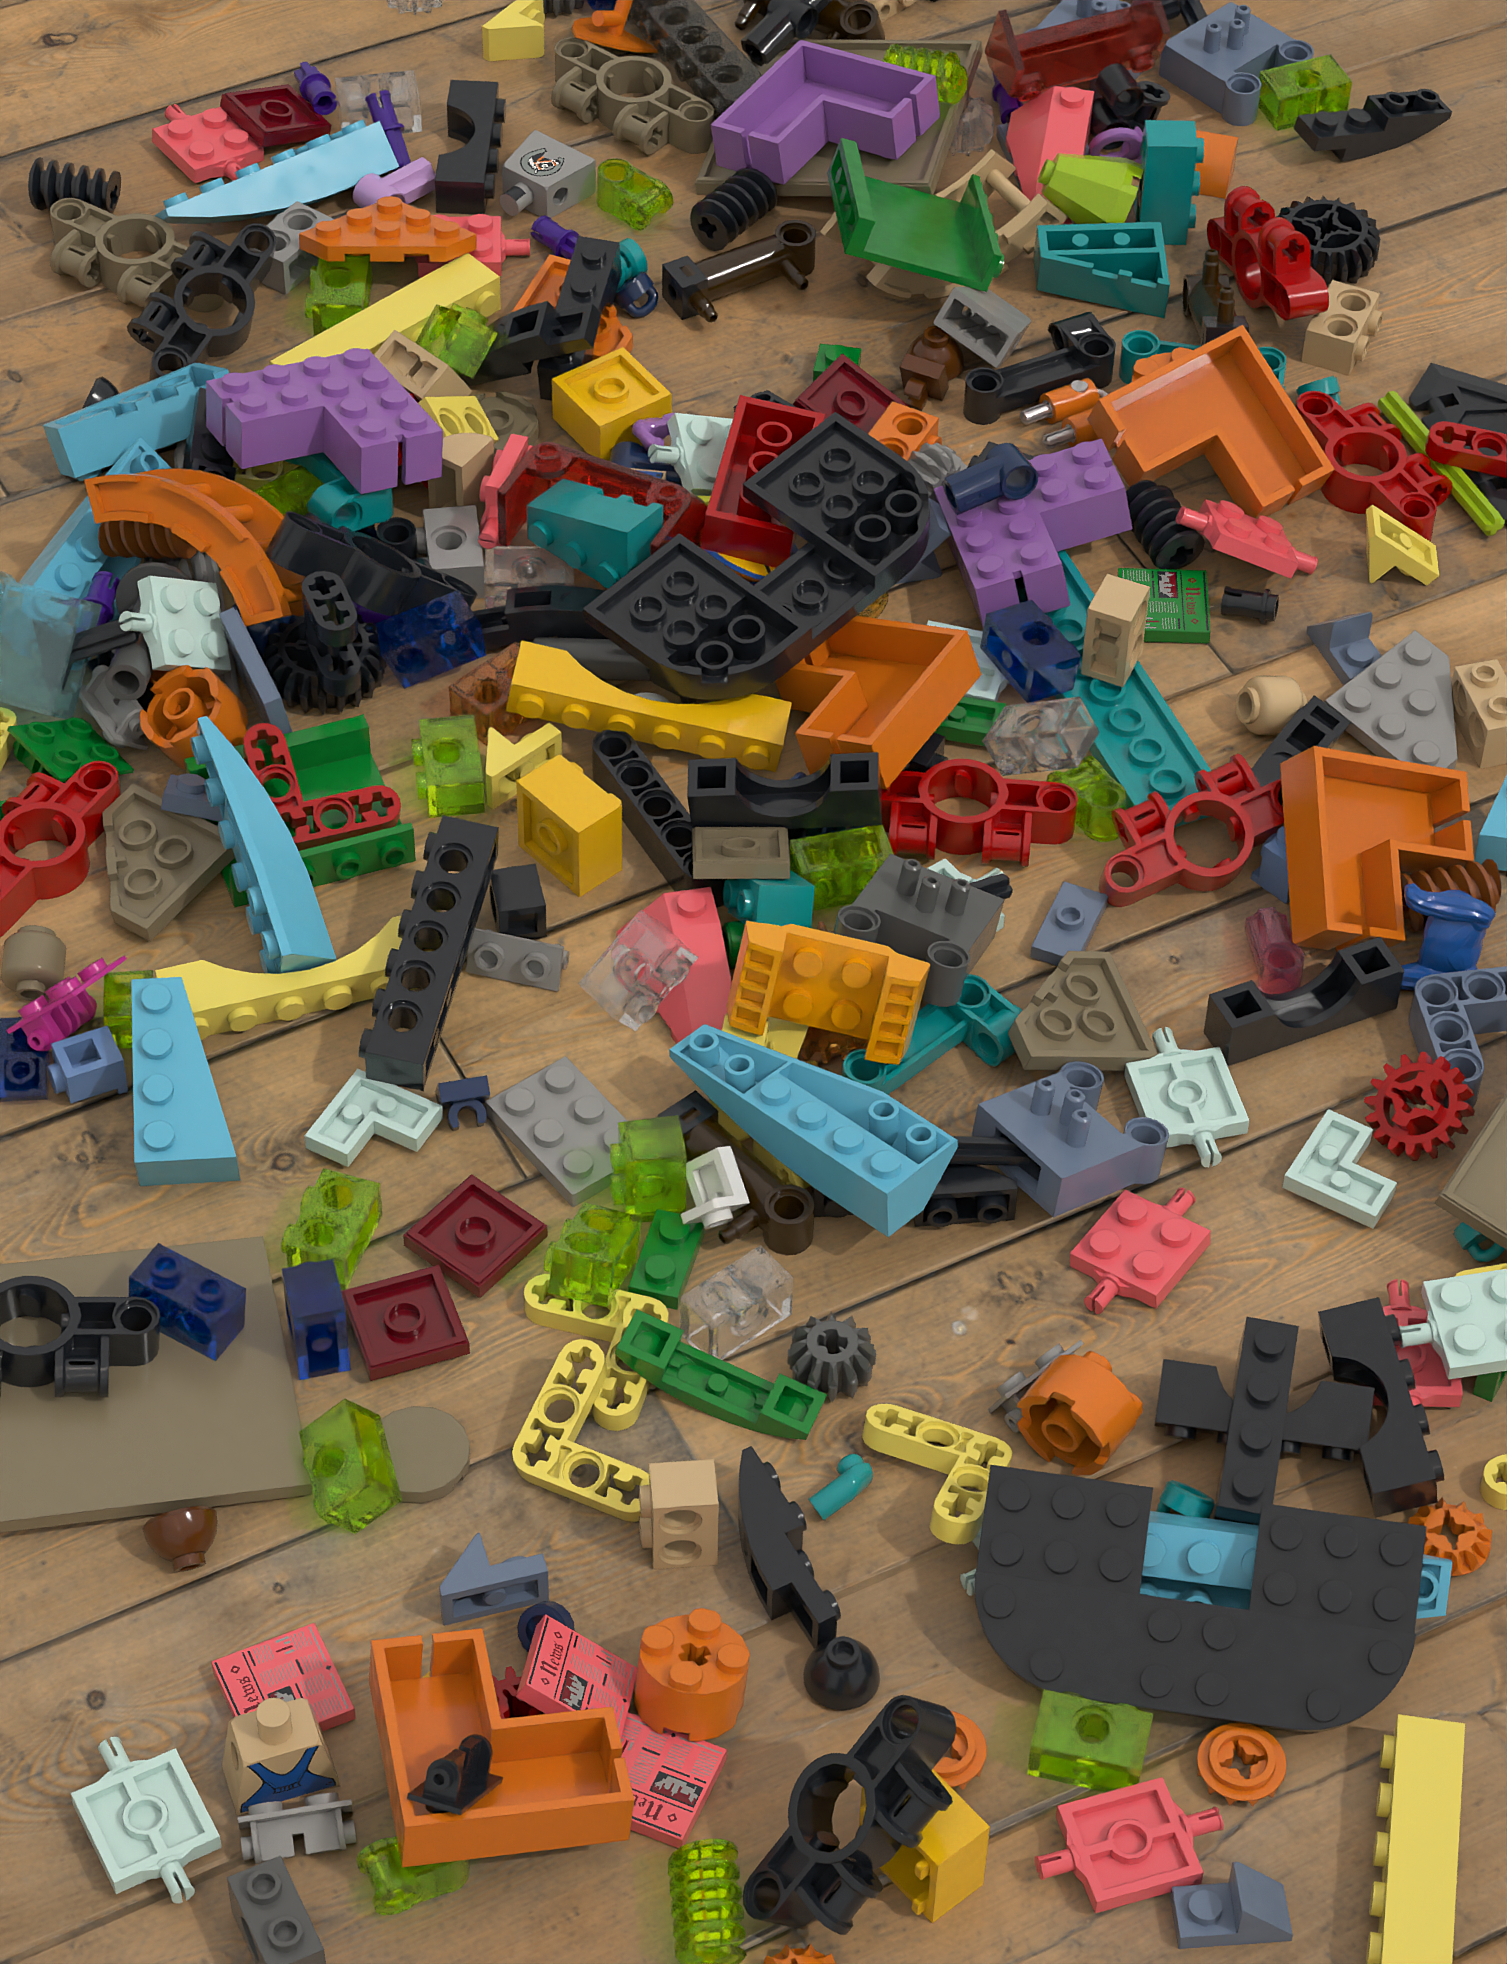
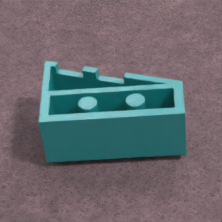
M1145 120L1140 148L1143 174L1141 179L1139 178V186H1136L1139 188L1133 202L1135 222H1161L1164 245H1186L1188 228H1195L1196 204H1191L1192 196H1199L1200 172L1195 171L1196 163H1203L1204 139L1197 138L1195 121Z
M1161 222L1037 225L1033 255L1037 290L1165 318L1170 282Z
M561 479L527 505L528 539L536 546L544 548L565 561L572 568L582 571L598 581L603 587L609 589L663 546V505L654 502L647 507L634 504L633 497L622 494L616 499L604 496L603 489Z

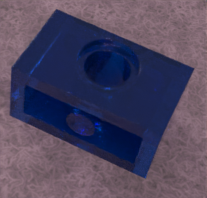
M1033 600L986 614L980 648L1027 704L1074 689L1081 655L1078 653L1077 648L1072 643H1069L1056 628L1052 619L1045 615Z
M333 1259L320 1262H304L294 1267L281 1269L288 1334L299 1380L350 1371L345 1305Z

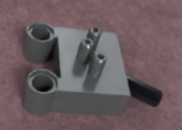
M890 854L853 904L844 906L839 910L833 933L889 946L898 954L930 963L922 999L936 1006H952L959 1002L965 979L995 937L1004 901L1010 898L1013 893V889L1010 886V878L1005 874H999L969 883L965 879H952L925 868L915 859L905 860Z

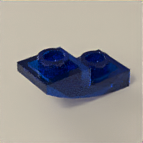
M22 1017L0 1018V1102L48 1099L50 1079L47 1066L50 1065L51 1049L48 1051L32 1049L28 1044V1037L21 1027L10 1034L6 1031L21 1020Z

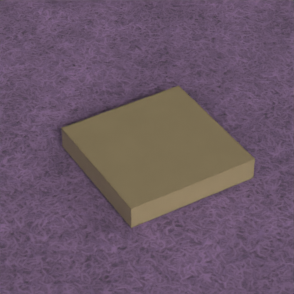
M692 828L693 879H790L787 828Z

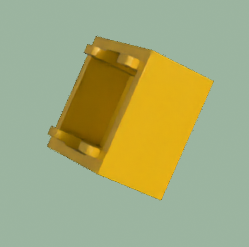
M622 347L552 378L553 419L599 465H603L609 462L611 449L620 442L631 441L643 446L638 437H635L632 432L633 424L640 419L662 418L663 415L672 413V394Z
M558 754L516 781L518 846L578 897H581L622 871V805L619 798L612 793H606L583 773V769L575 762L570 763L561 754Z
M932 1769L931 1771L951 1795L952 1804L946 1811L939 1810L921 1832L923 1840L916 1848H910L902 1844L893 1858L880 1867V1869L912 1902L911 1909L917 1915L923 1913L931 1923H934L983 1885L990 1826ZM863 1787L861 1790L859 1827L863 1824L866 1810L865 1789Z

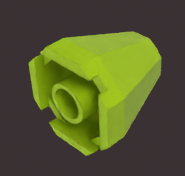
M1058 153L1053 161L1046 159L1037 182L1043 184L1042 194L1076 224L1124 223L1139 188L1131 185L1133 176L1141 179L1143 168L1141 164L1122 157Z

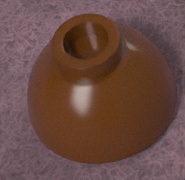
M930 326L925 329L924 333L911 343L907 354L945 365L948 381L956 378L964 367V357L959 344L952 336L938 326Z
M204 1505L176 1509L149 1519L142 1530L151 1549L160 1557L172 1562L175 1572L189 1571L206 1564L204 1554L213 1544L217 1533V1512L213 1508Z

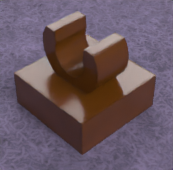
M906 353L899 368L904 389L903 393L909 396L906 404L909 405L908 407L922 411L928 397L943 401L949 388L945 365Z

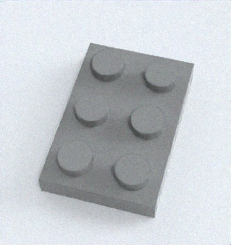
M566 1056L485 1101L487 1116L572 1207L577 1206L639 1170L641 1167L637 1164V1155L650 1145Z

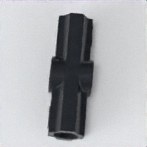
M771 0L767 7L766 16L741 40L742 50L757 65L762 67L764 64H768L795 37L798 39L808 37L817 25L819 13L832 0Z

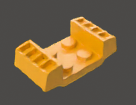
M746 921L726 1005L729 1025L763 1036L767 1017H773L868 1039L865 1060L899 1065L910 1045L930 963L898 954L889 946L795 924L776 926Z

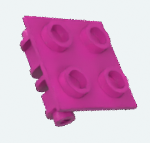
M124 955L108 965L103 958H100L77 973L81 979L80 981L76 976L73 978L69 976L45 991L49 998L48 1001L44 995H41L19 1009L18 1012L22 1019L6 1031L10 1034L21 1027L28 1037L27 1041L32 1049L37 1051L52 1049L51 1043L67 1038L80 1026L94 1018L97 1003L85 989L127 960Z

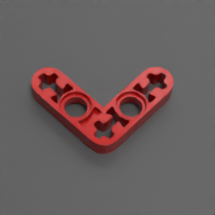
M1447 421L1437 422L1431 426L1425 443V452L1433 461L1507 478V434ZM1490 448L1492 450H1495L1499 455L1494 457L1487 456L1482 454L1478 449Z
M259 723L252 726L246 732L243 739L244 759L261 785L264 786L268 780L278 778L284 780L290 787L289 792L285 796L280 798L270 797L283 821L289 822L292 828H296L295 836L292 838L298 851L397 825L401 811L400 798L393 789L387 786H370L303 801L287 742L282 731L275 725ZM265 739L266 743L272 746L271 760L273 765L265 767L263 752L260 748H257L258 740ZM380 801L382 807L387 808L386 816L379 817L378 813L372 810V803ZM354 805H358L361 823H355ZM338 810L345 814L347 823L339 829H330L322 824L320 818L326 811ZM310 815L313 816V830L315 832L313 834L309 833L310 827L306 825L307 816Z

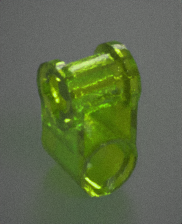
M612 158L601 162L598 166L596 200L598 207L626 222L633 229L644 230L650 225L651 218L658 213H666L672 208L674 203L673 196L666 184L635 168L628 161Z
M1087 756L1082 758L1079 765L1063 773L1056 770L1048 774L1047 782L1066 784L1077 793L1078 803L1075 823L1084 831L1086 836L1099 842H1109L1119 837L1113 824L1112 811L1119 807L1125 810L1126 791L1122 785L1117 783L1103 769L1096 758Z
M397 1836L380 1839L369 1844L360 1851L356 1858L360 1872L368 1875L375 1893L372 1903L376 1912L381 1915L401 1913L418 1903L446 1893L455 1892L463 1887L470 1874L469 1860L402 1867Z

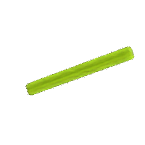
M1387 392L1385 397L1379 399L1378 407L1389 421L1399 428L1401 435L1416 453H1423L1428 457L1425 452V443L1429 430L1397 392ZM1429 458L1431 467L1439 475H1446L1452 481L1453 488L1451 494L1485 535L1493 536L1497 530L1504 527L1505 520L1461 468L1441 464Z

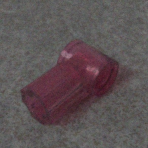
M1275 907L1259 908L1254 915L1245 920V932L1258 973L1257 987L1260 991L1268 994H1280L1301 987L1304 953L1292 941V933L1287 916L1278 912Z

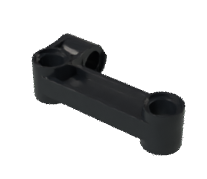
M1085 312L1051 323L1048 326V332L1051 334L1055 352L997 370L985 367L975 368L966 375L963 407L965 418L978 425L992 424L1000 418L1002 412L1037 402L1043 393L1071 384L1075 380L1089 378L1097 389L1108 386L1112 382L1116 347L1114 339L1106 333L1092 312Z

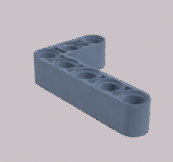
M1507 966L1431 974L1419 979L1414 988L1408 1019L1418 1053L1420 1055L1421 1052H1426L1432 1058L1433 1064L1436 1059L1442 1056L1451 1064L1450 1069L1457 1067L1466 1077L1462 1084H1467L1474 1096L1463 1102L1468 1103L1472 1108L1477 1102L1484 1072V1062L1474 1034L1507 1031ZM1445 1086L1444 1090L1447 1094L1443 1099L1444 1107L1448 1109L1449 1094Z

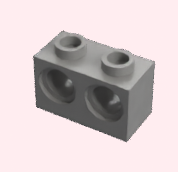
M298 201L284 212L278 214L273 221L266 225L276 236V247L271 269L261 283L286 295L323 265L326 260L299 249V233L316 227V224L321 221H331L334 219ZM249 249L252 252L261 253L258 249Z

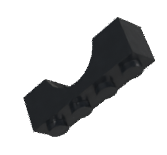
M450 80L447 99L448 137L459 140L466 145L456 151L438 156L435 175L436 213L485 214L487 199H494L495 174L491 173H498L499 149L495 148L502 147V123H505L506 99L499 98L498 82Z
M578 236L555 308L556 311L593 303L602 314L605 306H613L622 276L619 242ZM594 347L592 349L540 359L537 365L540 399L552 401V378L592 361Z
M879 753L831 754L821 769L809 776L793 780H773L758 776L744 768L736 758L688 760L687 799L692 828L785 827L787 829L882 825V784Z
M1378 937L1339 950L1330 964L1317 977L1292 991L1280 994L1264 993L1258 989L1253 980L1209 994L1204 1034L1214 1048L1220 1047L1227 1066L1396 1009L1404 969L1382 938Z
M1379 1297L1319 1311L1320 1337L1333 1380L1375 1388L1374 1395L1381 1401L1387 1411L1385 1422L1378 1433L1359 1447L1361 1472L1375 1518L1438 1503L1437 1482L1445 1480L1438 1451L1436 1449L1427 1451L1423 1436L1430 1435V1429L1422 1404L1413 1405L1409 1391L1416 1389L1410 1362L1408 1358L1399 1360L1395 1346L1401 1345V1336L1395 1315L1385 1316Z
M1246 1317L1239 1344L1232 1389L1233 1401L1216 1493V1505L1213 1513V1519L1259 1526L1262 1503L1273 1504L1299 1326Z
M1163 1359L1154 1426L1165 1427V1437L1196 1440V1432L1216 1434L1217 1444L1226 1445L1233 1400L1227 1394L1220 1381L1217 1367ZM1321 1381L1312 1397L1304 1405L1292 1412L1286 1413L1280 1453L1301 1455V1447L1303 1446L1323 1449V1459L1353 1462L1354 1454H1360L1359 1447L1368 1442L1375 1388Z

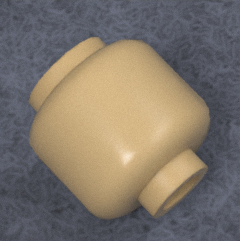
M1284 675L1255 676L1249 679L1239 691L1236 698V713L1238 719L1244 723L1251 733L1257 735H1278L1300 708L1303 709L1307 704V699L1300 686L1291 677Z

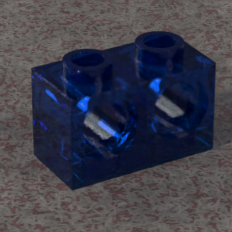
M459 590L376 623L380 654L404 689L486 656L481 623Z
M160 1243L152 1249L129 1276L128 1297L146 1298L158 1307L160 1313V1333L214 1361H217L244 1328L246 1288Z

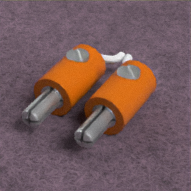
M1089 378L1075 380L1071 384L1043 393L1040 396L1038 405L1020 412V419L1025 425L1044 418L1050 424L1063 421L1062 429L1043 436L1042 441L1047 449H1052L1068 443L1070 447H1074L1082 442L1095 441L1099 438L1087 418L1099 400V396L1104 397L1108 393L1097 389Z

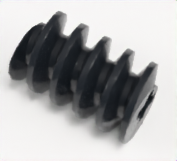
M39 157L34 161L29 173L28 191L30 202L35 209L44 210L48 208L50 211L51 206L58 200L76 198L113 214L120 196L121 175L120 172L113 171L109 180L106 181L105 170L98 168L92 179L90 178L89 167L82 165L76 176L74 164L70 162L64 165L62 173H60L59 162L54 159L48 163L46 170H44L43 158Z
M748 167L739 169L703 200L697 202L692 207L690 221L693 232L698 240L708 249L713 251L723 250L728 243L734 241L738 235L744 233L748 227L754 225L758 219L764 217L768 211H771L776 206L778 199L777 190L772 181L757 169Z
M1141 480L1126 491L1133 528L1131 531L1134 532L1136 539L1141 543L1144 551L1149 555L1152 563L1157 568L1177 570L1189 565L1199 557L1205 544L1203 536L1194 529L1177 524L1176 517L1181 505L1174 498L1170 488L1164 485H1157L1151 480Z

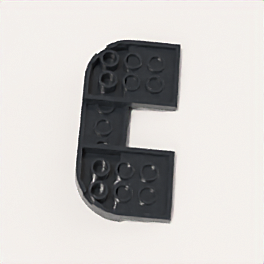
M834 412L743 483V497L808 541L807 544L753 586L679 533L584 607L583 619L591 627L648 667L651 682L677 696L719 700L754 694L782 677L904 578L918 564L929 540L930 508L927 487L917 470L900 455Z
M990 1465L975 1571V1601L978 1618L988 1643L1001 1661L1015 1676L1041 1692L1074 1701L1122 1708L1126 1706L1250 1724L1260 1728L1286 1732L1316 1733L1348 1725L1373 1710L1396 1687L1409 1664L1416 1638L1415 1625L1427 1526L1262 1503L1249 1608L1246 1610L1140 1594L1153 1487Z

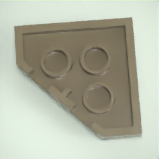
M132 783L102 812L107 846L105 847L107 873L111 892L110 907L114 923L151 942L235 858L232 848L224 849L218 826L199 817L161 810V797Z
M1067 951L1054 972L1047 977L1034 994L1031 1002L1015 1019L1008 1032L1024 1070H1061L1062 1066L1066 1063L1080 1061L1092 1064L1099 1070L1125 1071L1126 1063L1150 1059L1158 1054L1110 952Z

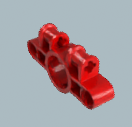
M1240 186L1232 190L1225 199L1224 216L1208 221L1207 239L1210 248L1218 251V258L1234 273L1237 287L1246 304L1251 308L1269 306L1285 321L1326 312L1329 308L1327 285L1324 279L1310 266L1311 247L1307 237L1303 233L1295 231L1294 226L1287 219L1275 217V211L1271 204L1260 199V196L1253 188Z
M1308 391L1299 395L1296 401V409L1335 469L1320 488L1324 497L1334 506L1357 514H1366V509L1374 505L1431 542L1437 507L1450 495L1453 488L1452 481L1446 475H1439L1431 467V462L1425 454L1416 453L1407 457L1406 449L1400 442L1401 431L1396 425L1387 424L1380 417V410L1373 403H1363L1345 411L1326 393ZM1351 464L1368 465L1379 469L1383 474L1360 476L1348 472L1343 466Z
M1237 753L1230 757L1227 764L1209 772L1203 769L1196 772L1194 778L1198 792L1181 799L1171 811L1162 796L1156 791L1148 794L1146 801L1123 810L1119 807L1113 810V824L1126 850L1115 854L1108 860L1099 880V892L1108 896V904L1115 907H1125L1177 883L1196 891H1213L1230 884L1242 871L1252 848L1265 843L1272 834L1277 833L1278 829L1284 826L1283 807L1278 800L1279 797H1282L1281 778L1261 787L1245 758ZM1200 815L1211 816L1226 824L1231 841L1237 842V858L1233 861L1230 858H1226L1213 868L1199 867L1186 860L1187 854L1183 847L1176 845L1173 836L1175 825L1182 820L1192 822L1197 820ZM1118 872L1125 873L1131 877L1134 885L1127 888L1120 887L1115 884L1111 875Z
M951 759L932 766L925 773L901 771L887 789H882V825L865 826V831L889 833L888 856L890 854L896 856L897 853L924 854L928 860H934L936 848L955 855H971L982 852V864H989L990 860L1018 861L1022 867H1028L1030 843L1056 845L1065 843L1073 837L1078 797L1072 787L1063 783L1006 779L994 768L983 762L972 759ZM965 797L979 801L986 805L989 810L975 816L961 817L948 814L937 808L935 804L947 798Z
M104 761L87 763L79 768L66 783L40 772L33 773L27 779V787L17 797H9L2 804L4 817L0 821V937L37 900L53 899L66 895L81 885L87 877L90 869L88 847L105 831L102 812L121 795L118 772L112 764ZM54 840L66 846L61 855L48 860L30 861L15 855L16 852L25 848L26 845L38 841Z

